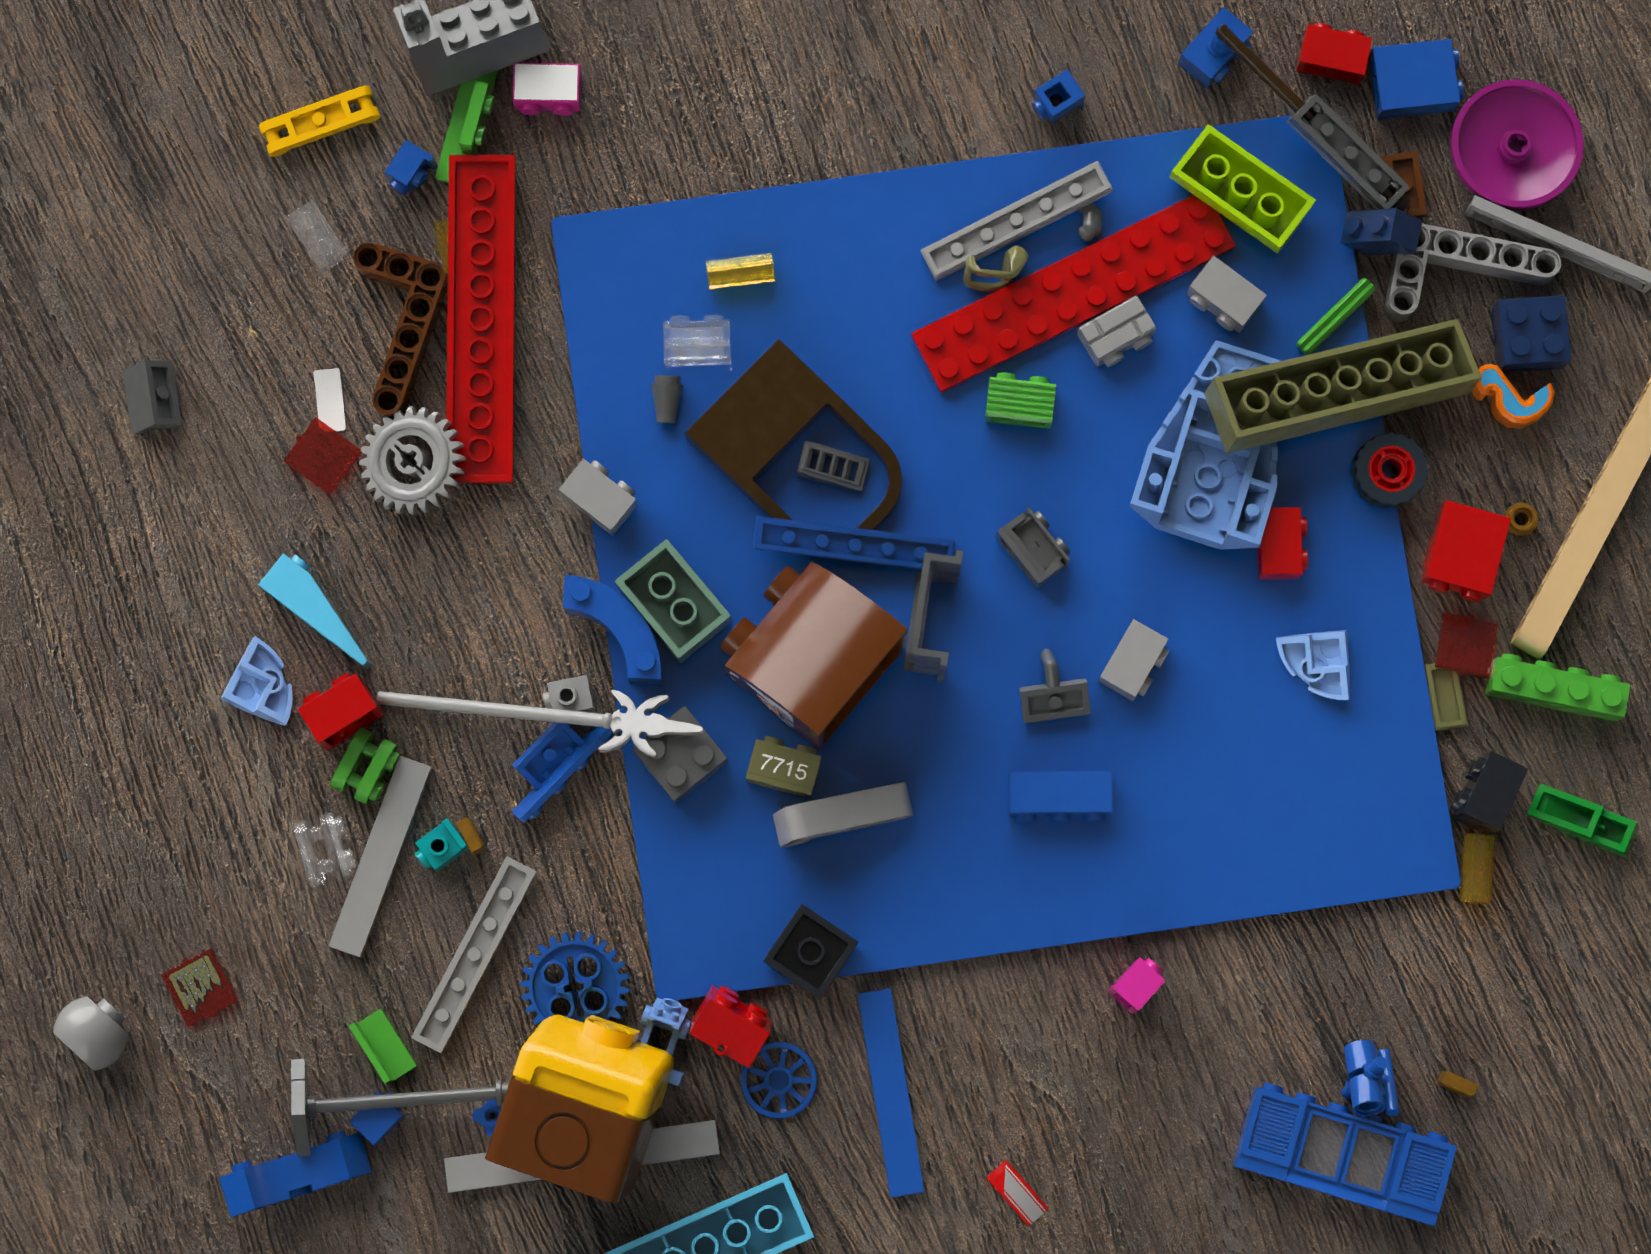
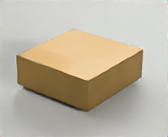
M466 817L456 822L471 853L476 855L484 851L486 847L472 820Z
M1442 1071L1436 1082L1439 1086L1464 1097L1474 1096L1478 1084L1449 1071Z

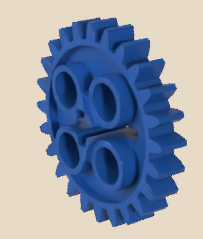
M582 931L576 933L574 940H571L568 932H564L562 934V943L552 936L549 938L551 948L540 944L538 949L541 956L531 954L528 957L535 965L534 967H524L522 970L530 975V979L520 982L521 986L529 988V992L522 995L521 999L531 1000L532 1002L526 1008V1013L536 1011L538 1014L533 1024H537L552 1015H559L554 1008V1003L559 997L567 999L571 1005V1010L565 1017L583 1023L591 1015L611 1021V1016L617 1019L622 1018L623 1015L617 1007L628 1006L629 1002L623 999L621 995L631 992V988L623 986L622 981L631 976L627 973H620L619 969L626 964V961L615 962L614 957L619 950L615 949L609 953L605 950L608 940H604L599 945H596V934H591L587 941H584ZM568 957H572L574 960L576 982L583 983L584 988L578 992L584 1011L583 1016L578 1015L576 992L574 990L569 991L568 984L573 982ZM585 957H590L597 963V972L593 976H588L581 970V962ZM551 964H558L563 968L564 977L561 982H554L549 978L548 968ZM591 991H598L603 995L604 1004L601 1009H594L588 1004L587 997Z

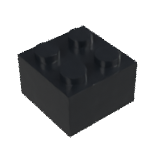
M1493 751L1482 757L1479 756L1476 761L1472 760L1464 776L1469 781L1462 791L1458 790L1450 808L1455 811L1451 819L1486 836L1500 831L1527 774L1528 768Z
M801 904L763 962L821 1001L859 942Z

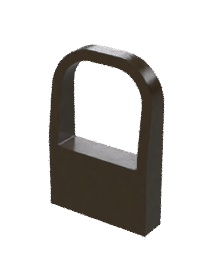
M779 339L685 432L686 440L764 515L770 518L792 520L755 482L825 411H830L881 460L888 474L889 486L885 498L857 528L876 530L892 513L899 500L902 476L898 459L893 450L844 400Z

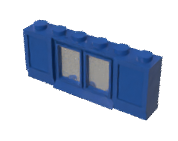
M1264 1082L1263 1088H1253L1232 1167L1242 1168L1262 1176L1275 1178L1299 1187L1322 1192L1332 1197L1352 1201L1362 1206L1419 1221L1425 1225H1436L1457 1149L1456 1145L1448 1143L1449 1137L1434 1132H1429L1427 1137L1415 1133L1416 1127L1396 1122L1394 1127L1381 1124L1383 1117L1377 1115L1362 1117L1348 1114L1349 1107L1333 1102L1329 1103V1107L1315 1104L1316 1097L1297 1092L1296 1097L1282 1094L1283 1087Z

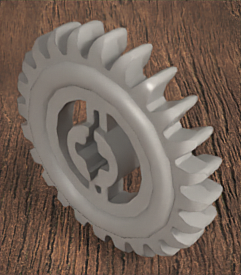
M409 406L405 416L401 410L394 413V419L387 415L383 416L384 426L375 423L373 425V429L376 432L375 436L369 434L365 436L370 446L361 447V452L367 454V458L359 461V465L367 467V470L361 474V478L365 480L370 479L366 485V491L373 492L376 490L373 497L374 501L381 502L384 499L383 506L387 510H391L395 504V511L400 515L404 513L405 507H407L409 514L415 516L417 514V505L423 512L429 513V501L433 505L441 507L442 505L438 497L440 494L444 497L452 498L446 487L448 485L460 486L452 476L465 473L462 469L455 466L457 462L466 460L465 456L455 453V451L464 447L462 442L452 441L459 435V432L455 429L446 431L451 425V421L444 419L438 422L441 417L440 413L433 412L428 416L429 411L425 407L420 408L417 415L416 409ZM413 436L427 441L432 449L433 464L428 452L415 445H404L401 440ZM397 447H399L403 452L413 457L415 456L414 460L417 462L416 465L422 470L413 467L414 464L411 461V458L408 455L402 453ZM392 451L395 453L394 462L397 469L413 478H421L420 482L404 484L395 479L389 465Z

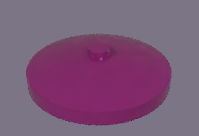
M1520 79L1499 81L1476 92L1468 99L1458 113L1450 135L1452 164L1464 186L1473 195L1508 210L1533 209L1557 198L1576 176L1584 151V140L1580 122L1566 100L1549 87L1533 81Z

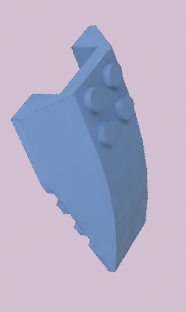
M1216 340L1175 406L1165 418L1157 434L1149 443L1130 507L1155 529L1220 550L1256 548L1260 546L1277 488V442L1226 454L1204 393L1214 377L1279 362L1278 359Z

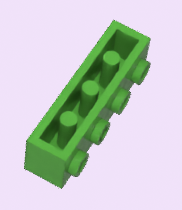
M1502 654V657H1497L1490 662L1484 695L1617 722L1625 717L1631 684L1622 683V678L1615 675L1602 674L1601 678L1588 676V671L1585 669L1569 667L1568 671L1555 669V664L1551 662L1537 660L1535 664L1522 662V657L1518 655Z

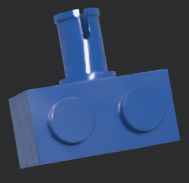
M1225 7L1216 14L1182 52L1178 65L1207 89L1214 81L1220 84L1231 71L1229 64L1235 58L1241 60L1215 34L1223 24L1249 49L1252 47L1250 40L1254 31Z

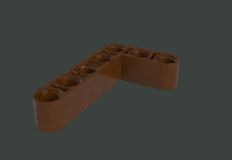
M364 242L359 244L353 251V261L359 273L365 278L409 291L372 399L373 406L382 419L386 415L394 419L395 412L401 410L404 414L448 289V279L444 269L436 262L376 243ZM374 254L378 256L374 265L369 267L361 265L366 255ZM406 264L409 266V270L404 276L393 275V270L397 265ZM428 275H439L440 281L435 286L424 285V280ZM424 304L430 307L428 314L424 317L413 315V311L418 305ZM416 335L419 337V342L416 346L412 348L402 346L403 340L407 336ZM398 366L408 368L407 375L402 379L392 377L393 370ZM391 396L398 399L393 409L384 410L381 408V403L386 397Z

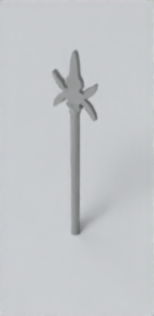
M611 690L613 697L619 701L621 707L628 709L626 713H621L619 709L613 714L383 691L378 692L376 699L378 705L594 726L605 729L611 728L615 735L618 732H623L621 736H614L607 743L601 745L598 748L600 753L617 750L632 738L634 745L640 752L646 756L657 758L656 752L649 746L646 739L640 738L643 734H646L648 738H660L664 735L690 736L704 733L702 727L691 723L668 720L656 713H652L650 716L645 715L648 711H655L660 705L668 702V695L650 698L636 709L633 701L627 695L620 691Z

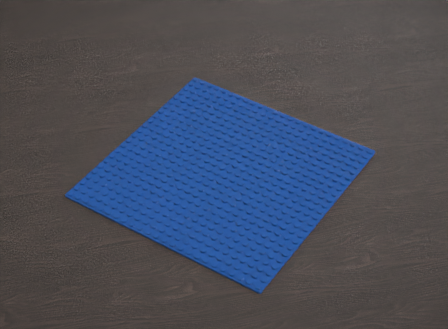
M1292 115L1212 126L1316 199V202L1302 223L1278 254L1219 213L1236 247L1234 250L1218 257V259L1267 295L1263 304L1240 333L1234 329L1232 331L1226 330L1216 321L1217 317L1208 310L1205 312L1199 310L1189 300L1191 297L1187 295V291L1192 282L1207 265L1206 263L1138 297L1156 326V332L1151 337L1153 342L1139 351H1135L1134 347L1122 353L1124 358L1111 367H1107L1105 363L1099 367L1095 366L1077 335L1079 327L1084 325L1082 324L940 394L911 337V333L996 291L986 292L968 288L963 282L965 267L935 281L920 250L1098 161L1113 188L1112 193L1094 201L1103 214L1102 232L1098 237L1095 236L1092 241H1084L1078 234V229L1083 226V215L1079 210H1076L976 261L979 269L1001 271L1006 251L1015 245L1023 247L1029 257L1020 273L1013 278L1010 283L1012 284L1192 196V193L1170 179L1169 176L1205 127L559 216L552 219L551 226L583 458L590 464L595 460L610 472L607 477L616 484L621 480L636 492L633 497L637 500L638 504L614 536L591 520L600 583L621 594L614 581L665 539H668L732 618V622L681 664L651 630L661 658L663 685L629 683L624 653L617 640L606 630L614 690L627 695L633 701L636 709L650 698L668 695V702L660 705L655 711H648L645 715L650 716L652 713H656L668 719L682 707L686 706L728 759V763L675 805L633 752L634 742L632 738L622 746L656 998H670L678 1001L706 997L712 985L719 989L723 985L735 992L794 984L766 965L763 960L801 904L859 942L836 978L1437 892L1455 889L1460 886L1461 879L1398 508L1388 507L1383 509L1377 505H1370L1366 499H1362L1358 495L1360 494L1358 490L1354 489L1352 484L1353 477H1351L1350 473L1353 467L1351 463L1358 449L1374 436L1385 434L1382 416L1277 441V488L1271 508L1301 507V517L1307 518V536L1302 537V550L1308 551V569L1303 570V574L1299 579L1258 580L1257 547L1224 550L1213 548L1157 530L1130 507L1149 443L1157 434L1165 418L1175 406L1183 390L1191 381L1194 373L1216 340L1278 359L1279 362L1305 356L1296 345L1298 340L1359 282L1354 249L1340 243L1347 213L1341 175L1286 122ZM974 273L971 274V281L998 283L1001 278L981 277ZM1363 304L1311 354L1369 340ZM778 339L844 400L895 453L901 469V492L894 510L876 531L956 540L954 557L956 550L963 551L957 584L929 580L927 582L918 648L949 652L943 683L936 682L937 675L903 670L917 572H922V570L753 550L756 516H767L686 440L685 432ZM1004 372L1015 374L1016 380L1029 381L1032 376L1048 378L1050 384H1056L1051 428H1033L1031 426L985 422L989 378L996 377L997 373ZM656 375L681 376V385H684L676 416V423H656V411L651 384H654V376ZM825 411L755 483L792 520L857 528L885 498L889 479L886 468L881 460L830 411ZM805 441L870 459L862 492L797 477V470ZM812 455L810 469H816L819 455ZM826 457L822 472L829 473L832 458ZM839 460L835 476L841 478L845 461ZM852 463L848 477L850 481L855 480L857 464ZM1383 463V474L1392 479L1390 463ZM1028 507L1033 513L1039 511L1050 525L1047 530L1054 539L1059 537L1070 550V554L1067 555L1070 558L1068 566L1038 589L1034 587L996 538L999 529L1021 513L1025 514ZM811 562L825 568L853 586L908 629L905 649L821 750H817L816 755L822 756V761L812 799L746 782V775L756 739L764 741L765 736L778 738L784 741L783 746L796 749L797 745L814 747L726 675L724 665L731 657L720 649L724 639L741 619L746 617L758 626L771 611L774 605L767 601L763 595L785 567L790 566L801 575ZM1135 619L1168 638L1164 647L1170 651L1161 667L1153 665L1148 677L1152 678L1153 681L1145 695L1137 694L1134 700L1131 701L1098 682V679L1132 620ZM1347 630L1350 699L1336 700L1322 697L1309 691V685L1298 675L1292 677L1279 655L1276 638L1298 634ZM1044 649H1049L1054 654L1058 664L1059 682L1086 678L1091 714L1031 723L1023 722L1019 687L1046 684L1045 669L1040 658V653ZM616 699L617 710L620 709L621 713H626L628 709L622 708ZM643 734L640 738L643 739L647 735ZM1112 771L1113 812L1111 815H1105V821H1084V815L1071 816V821L1066 822L1050 821V816H1037V821L1017 822L1016 816H1009L1008 775L1010 772ZM906 782L914 816L894 822L817 837L802 844L780 848L772 816L777 811L799 803Z

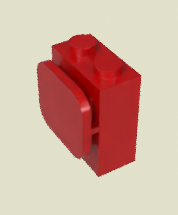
M1445 500L1440 506L1434 532L1430 537L1420 582L1429 584L1428 589L1436 592L1448 593V590L1461 593L1460 597L1468 601L1480 602L1481 599L1486 600L1492 594L1511 518Z

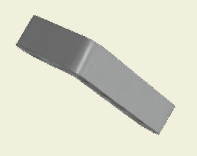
M1422 223L1419 235L1421 246L1417 247L1416 253L1394 254L1384 311L1387 317L1395 322H1404L1412 316L1419 304L1426 263L1533 285H1545L1559 272L1561 259L1551 249ZM1438 243H1449L1453 248V253H1443L1439 249ZM1471 249H1481L1485 253L1486 259H1475L1471 254ZM1503 256H1514L1518 261V266H1508ZM1536 262H1546L1550 267V273L1540 272L1537 269ZM1400 267H1410L1415 273V278L1407 279L1403 277L1400 273ZM1394 299H1405L1409 304V309H1398L1394 304Z

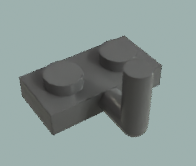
M1044 649L1040 653V658L1045 669L1046 684L1019 687L1023 722L1031 723L1091 714L1086 678L1059 682L1058 664L1051 650Z

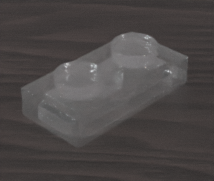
M313 199L285 216L287 222L321 273L349 256L347 250Z

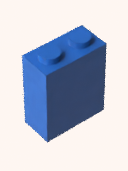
M1451 39L1372 48L1368 59L1377 120L1452 112L1456 110L1460 100H1463V83L1461 80L1457 81L1456 69L1459 68V54L1457 49H1453Z

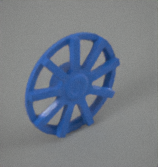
M787 1042L764 1044L757 1056L761 1053L768 1066V1071L765 1072L751 1066L748 1068L743 1065L741 1072L743 1095L748 1104L763 1116L774 1119L792 1117L803 1111L814 1097L817 1087L815 1066L807 1053L794 1044ZM782 1048L780 1061L777 1066L773 1064L766 1050ZM788 1049L801 1056L789 1068L785 1067ZM806 1062L811 1077H794L793 1072ZM747 1072L763 1077L764 1082L747 1088ZM793 1084H811L807 1097H802L794 1090ZM766 1088L768 1094L759 1106L754 1102L750 1094ZM786 1093H790L801 1103L791 1111H787ZM774 1095L779 1097L781 1113L765 1110Z

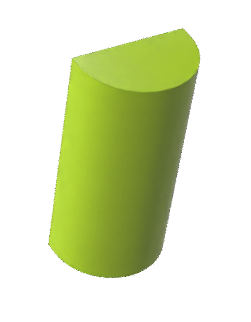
M1209 124L1169 176L1170 179L1277 254L1286 245L1316 202V199Z

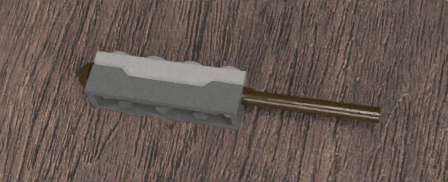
M1225 24L1215 32L1295 112L1286 122L1375 210L1390 209L1391 207L1405 213L1409 210L1410 199L1404 193L1410 186L1317 94L1309 97L1304 103Z

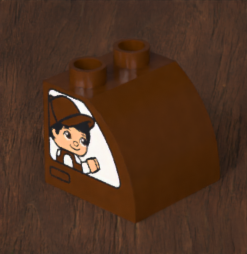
M811 562L801 575L790 566L785 567L763 595L767 601L774 605L771 611L758 626L746 617L741 619L724 639L720 649L731 657L724 665L726 675L820 751L905 649L908 629L853 586L825 568Z

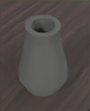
M656 375L654 376V384H651L656 411V423H676V416L684 385H681V376Z

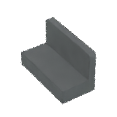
M144 360L123 371L132 434H141L151 428L175 429L182 425L172 361Z

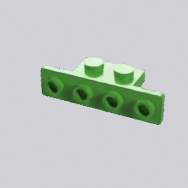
M499 70L460 84L435 174L437 181L449 183V155H476L478 146L483 145L486 135L484 123L486 116L491 115L494 107L495 96H492Z

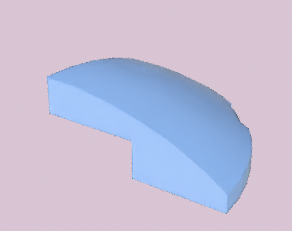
M1347 630L1298 634L1276 638L1279 655L1292 677L1298 675L1309 685V691L1322 697L1336 700L1350 699Z
M254 636L220 700L257 717L286 726L291 714L293 695L291 684L286 685L281 671L285 665L269 645Z

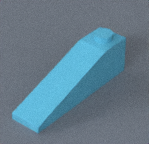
M283 553L258 585L368 670L371 666L370 662L315 579L307 572L311 566L297 555L290 559Z

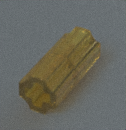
M772 253L706 261L709 290L775 282Z
M1476 833L1464 835L1460 902L1491 904L1495 836Z

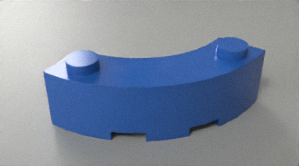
M565 575L563 597L565 614L589 619L613 635L624 653L629 683L663 685L662 663L655 638L650 627L635 606L617 591L600 582L580 576Z
M345 1130L327 1135L325 1136L327 1143L312 1147L311 1156L297 1157V1153L254 1166H252L251 1160L231 1166L232 1173L219 1177L230 1217L262 1209L269 1205L294 1199L371 1173L372 1170L361 1134L357 1133L346 1136Z

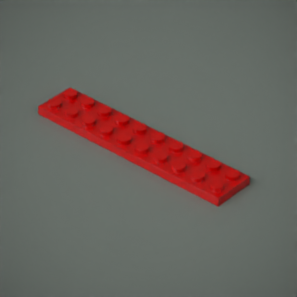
M449 155L446 419L451 421V425L446 431L451 429L457 430L459 435L452 441H459L464 444L463 448L455 451L456 454L466 457L465 461L457 462L455 465L465 473L452 476L459 484H513L515 155Z
M1192 195L912 332L911 337L940 394L1106 313L1134 296L1139 297L1208 263L1213 256L1218 258L1234 250L1236 245L1219 213L1195 195Z

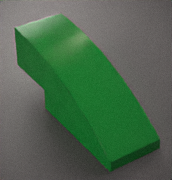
M1541 783L1527 813L1528 816L1555 829L1624 858L1628 857L1639 830V825L1634 820L1605 810L1603 806Z

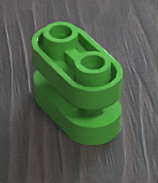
M360 727L347 748L332 778L330 787L344 793L350 785L357 789L354 799L368 805L371 800L377 802L385 787V784L381 781L387 770L390 772L394 770L401 754L396 752L398 745L387 739H384L379 747L372 744L374 733ZM366 755L372 758V761L362 777L356 774V771Z

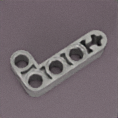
M906 782L791 805L777 811L772 816L780 848L802 844L817 837L906 819L914 816Z

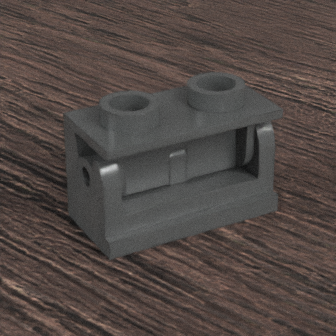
M1028 507L1025 514L1021 513L999 529L996 538L1034 587L1038 589L1068 566L1070 558L1067 555L1070 554V550L1059 537L1054 539L1047 530L1050 525L1039 511L1033 513Z

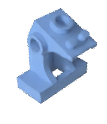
M656 998L652 1007L646 1005L640 1025L646 1026L641 1042L649 1044L655 1026L672 1031L666 1051L673 1057L679 1038L685 1040L692 1022L686 1019L689 1009L683 1007L674 999ZM673 1068L668 1083L680 1086L685 1072Z

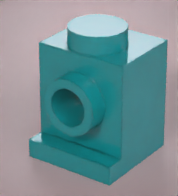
M446 818L440 825L415 842L419 850L414 854L425 869L432 866L438 872L466 852L469 847L452 822ZM437 840L444 842L445 846L441 852L433 851V843Z

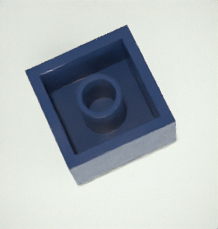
M1565 295L1500 299L1492 307L1496 364L1503 373L1564 369L1571 361Z

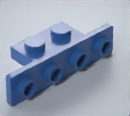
M553 722L512 764L534 787L512 810V813L522 823H525L528 819H534L542 811L543 803L551 795L554 796L560 793L567 784L566 780L575 771H580L589 763L590 755L598 747L613 738L614 733L611 728L593 727L581 739L567 724Z

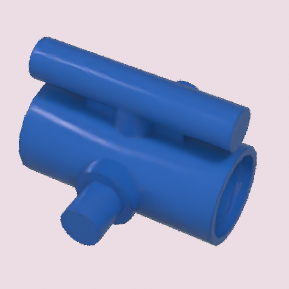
M1358 1040L1347 1044L1344 1047L1348 1079L1345 1082V1087L1341 1090V1094L1345 1099L1352 1101L1353 1113L1359 1116H1373L1383 1112L1385 1109L1388 1116L1399 1114L1390 1050L1380 1049L1376 1052V1045L1368 1040Z

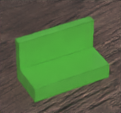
M383 1009L377 1010L359 1023L354 1022L349 1025L350 1030L384 1084L390 1085L418 1067Z

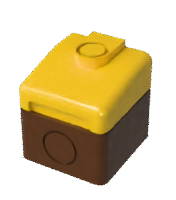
M552 1015L544 1019L521 1047L513 1071L514 1076L511 1077L485 1159L565 1188L618 1204L634 1189L659 1113L658 1108L661 1107L674 1068L672 1055L666 1050L637 1041L640 1034L639 1030L595 1015L587 1017L584 1023L562 1015Z

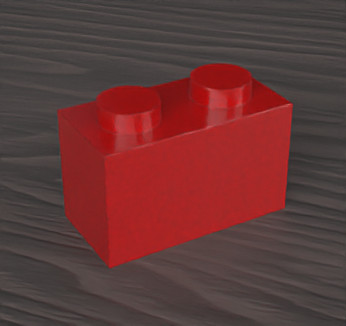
M1325 23L1308 24L1303 35L1296 71L1360 85L1365 75L1372 38L1365 37L1363 32L1357 30L1342 32L1333 30L1332 26Z
M1301 507L1270 509L1260 546L1257 547L1258 580L1299 579L1303 574V570L1308 569V551L1302 550V537L1307 536V518L1301 517Z

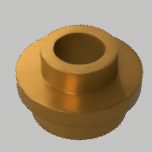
M1527 503L1513 504L1504 515L1511 518L1508 531L1517 536L1530 534L1538 524L1536 510ZM1518 514L1523 515L1526 519L1525 525H1518L1515 521V516Z

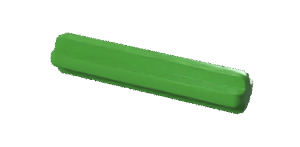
M1362 278L1298 340L1296 344L1298 349L1305 355L1311 354L1374 293V285L1368 279Z

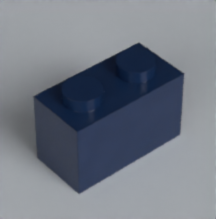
M1397 208L1349 211L1346 213L1340 243L1366 256L1416 253L1422 220Z

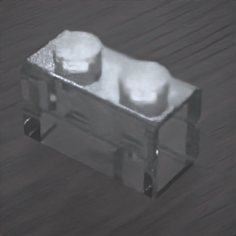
M678 315L670 317V321L663 322L665 367L731 365L730 320H723L722 315L704 316V321H690L689 316Z

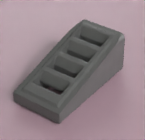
M805 441L797 470V477L862 492L870 459ZM813 454L819 455L815 470L809 468ZM826 457L832 458L828 474L822 472ZM839 460L845 461L841 478L835 476ZM852 463L858 465L854 481L848 480Z

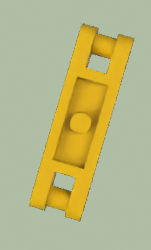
M365 85L260 123V132L262 136H266L268 141L266 148L269 156L277 157L288 150L360 124L377 121L381 115L378 107L373 106L371 100L373 94L370 86ZM359 103L361 110L352 113L349 105ZM287 128L289 136L280 138L278 132L281 129Z

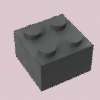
M686 706L668 718V720L691 723L702 727ZM705 730L701 735H664L660 738H648L646 736L643 739H646L649 746L656 752L657 758L646 756L635 745L632 747L635 755L675 805L728 763L727 757Z

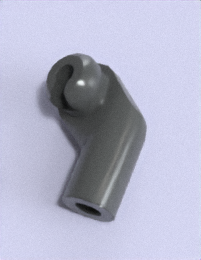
M1094 202L1078 209L1083 215V226L1078 229V234L1084 241H1092L1095 236L1098 237L1102 232L1103 214Z

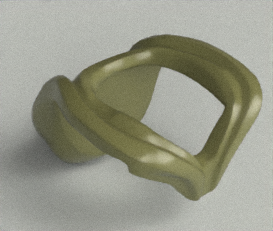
M1017 245L1011 247L1004 255L1001 271L979 269L974 255H969L966 261L963 282L968 288L974 290L998 291L1008 286L1013 278L1020 273L1029 257L1028 253L1023 247ZM974 273L981 277L1001 278L998 283L971 281V274Z

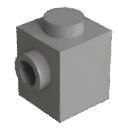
M587 675L547 683L549 692L543 693L545 708L595 712Z

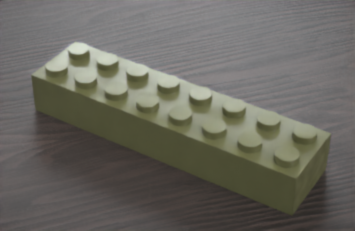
M1458 319L1214 377L1204 396L1225 452L1229 454L1470 394L1482 377Z

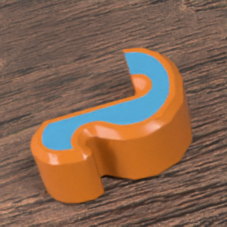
M1486 364L1479 368L1482 378L1471 391L1479 401H1482L1486 396H1490L1491 411L1495 419L1507 428L1522 429L1538 421L1553 404L1555 393L1552 384L1549 383L1524 401L1498 365Z

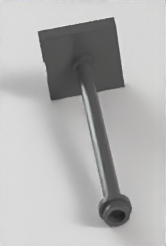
M305 1058L291 1059V1117L297 1157L311 1156V1117H316V1113L497 1100V1106H502L508 1089V1082L495 1080L496 1086L316 1099L315 1096H310Z

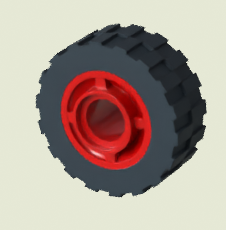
M1387 432L1384 435L1374 436L1358 449L1356 456L1352 460L1351 465L1353 467L1350 473L1351 477H1353L1352 484L1354 489H1357L1360 493L1358 495L1362 499H1366L1372 506L1377 505L1380 508L1386 509L1388 507L1397 508L1403 504L1405 505L1414 499L1426 484L1425 479L1428 477L1429 470H1427L1428 461L1423 455V449L1418 447L1416 441L1412 438L1409 439L1401 433L1397 435L1393 434V432ZM1383 463H1390L1396 468L1397 474L1394 479H1390L1383 474Z

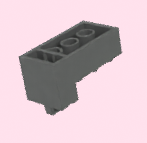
M414 0L409 4L393 8L426 97L550 51L531 0H473L452 9H446L431 16L425 0Z

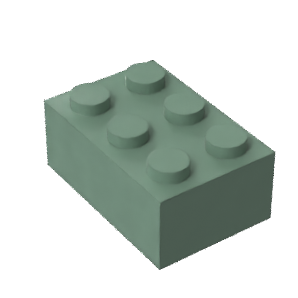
M665 539L614 581L617 589L635 606L651 630L680 664L732 622L728 611L668 539Z

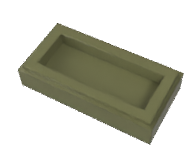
M1441 662L1425 664L1435 732L1467 727L1468 721L1458 668L1442 665Z

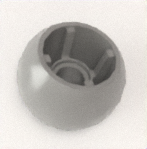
M88 996L71 1001L58 1014L53 1026V1033L94 1071L106 1068L118 1060L126 1048L129 1036L120 1027L126 1018L104 998L97 1005Z

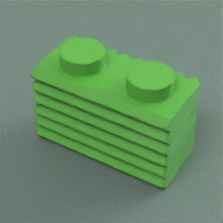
M997 373L996 377L989 378L984 421L1050 429L1053 420L1056 384H1050L1048 378L1032 376L1029 381L1016 380L1015 374Z

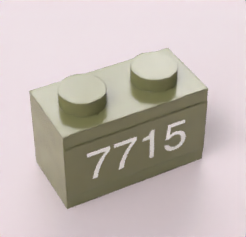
M765 736L764 741L756 739L746 775V782L812 799L822 761V756L816 755L817 749L804 745H797L796 749L783 746V740L770 736Z

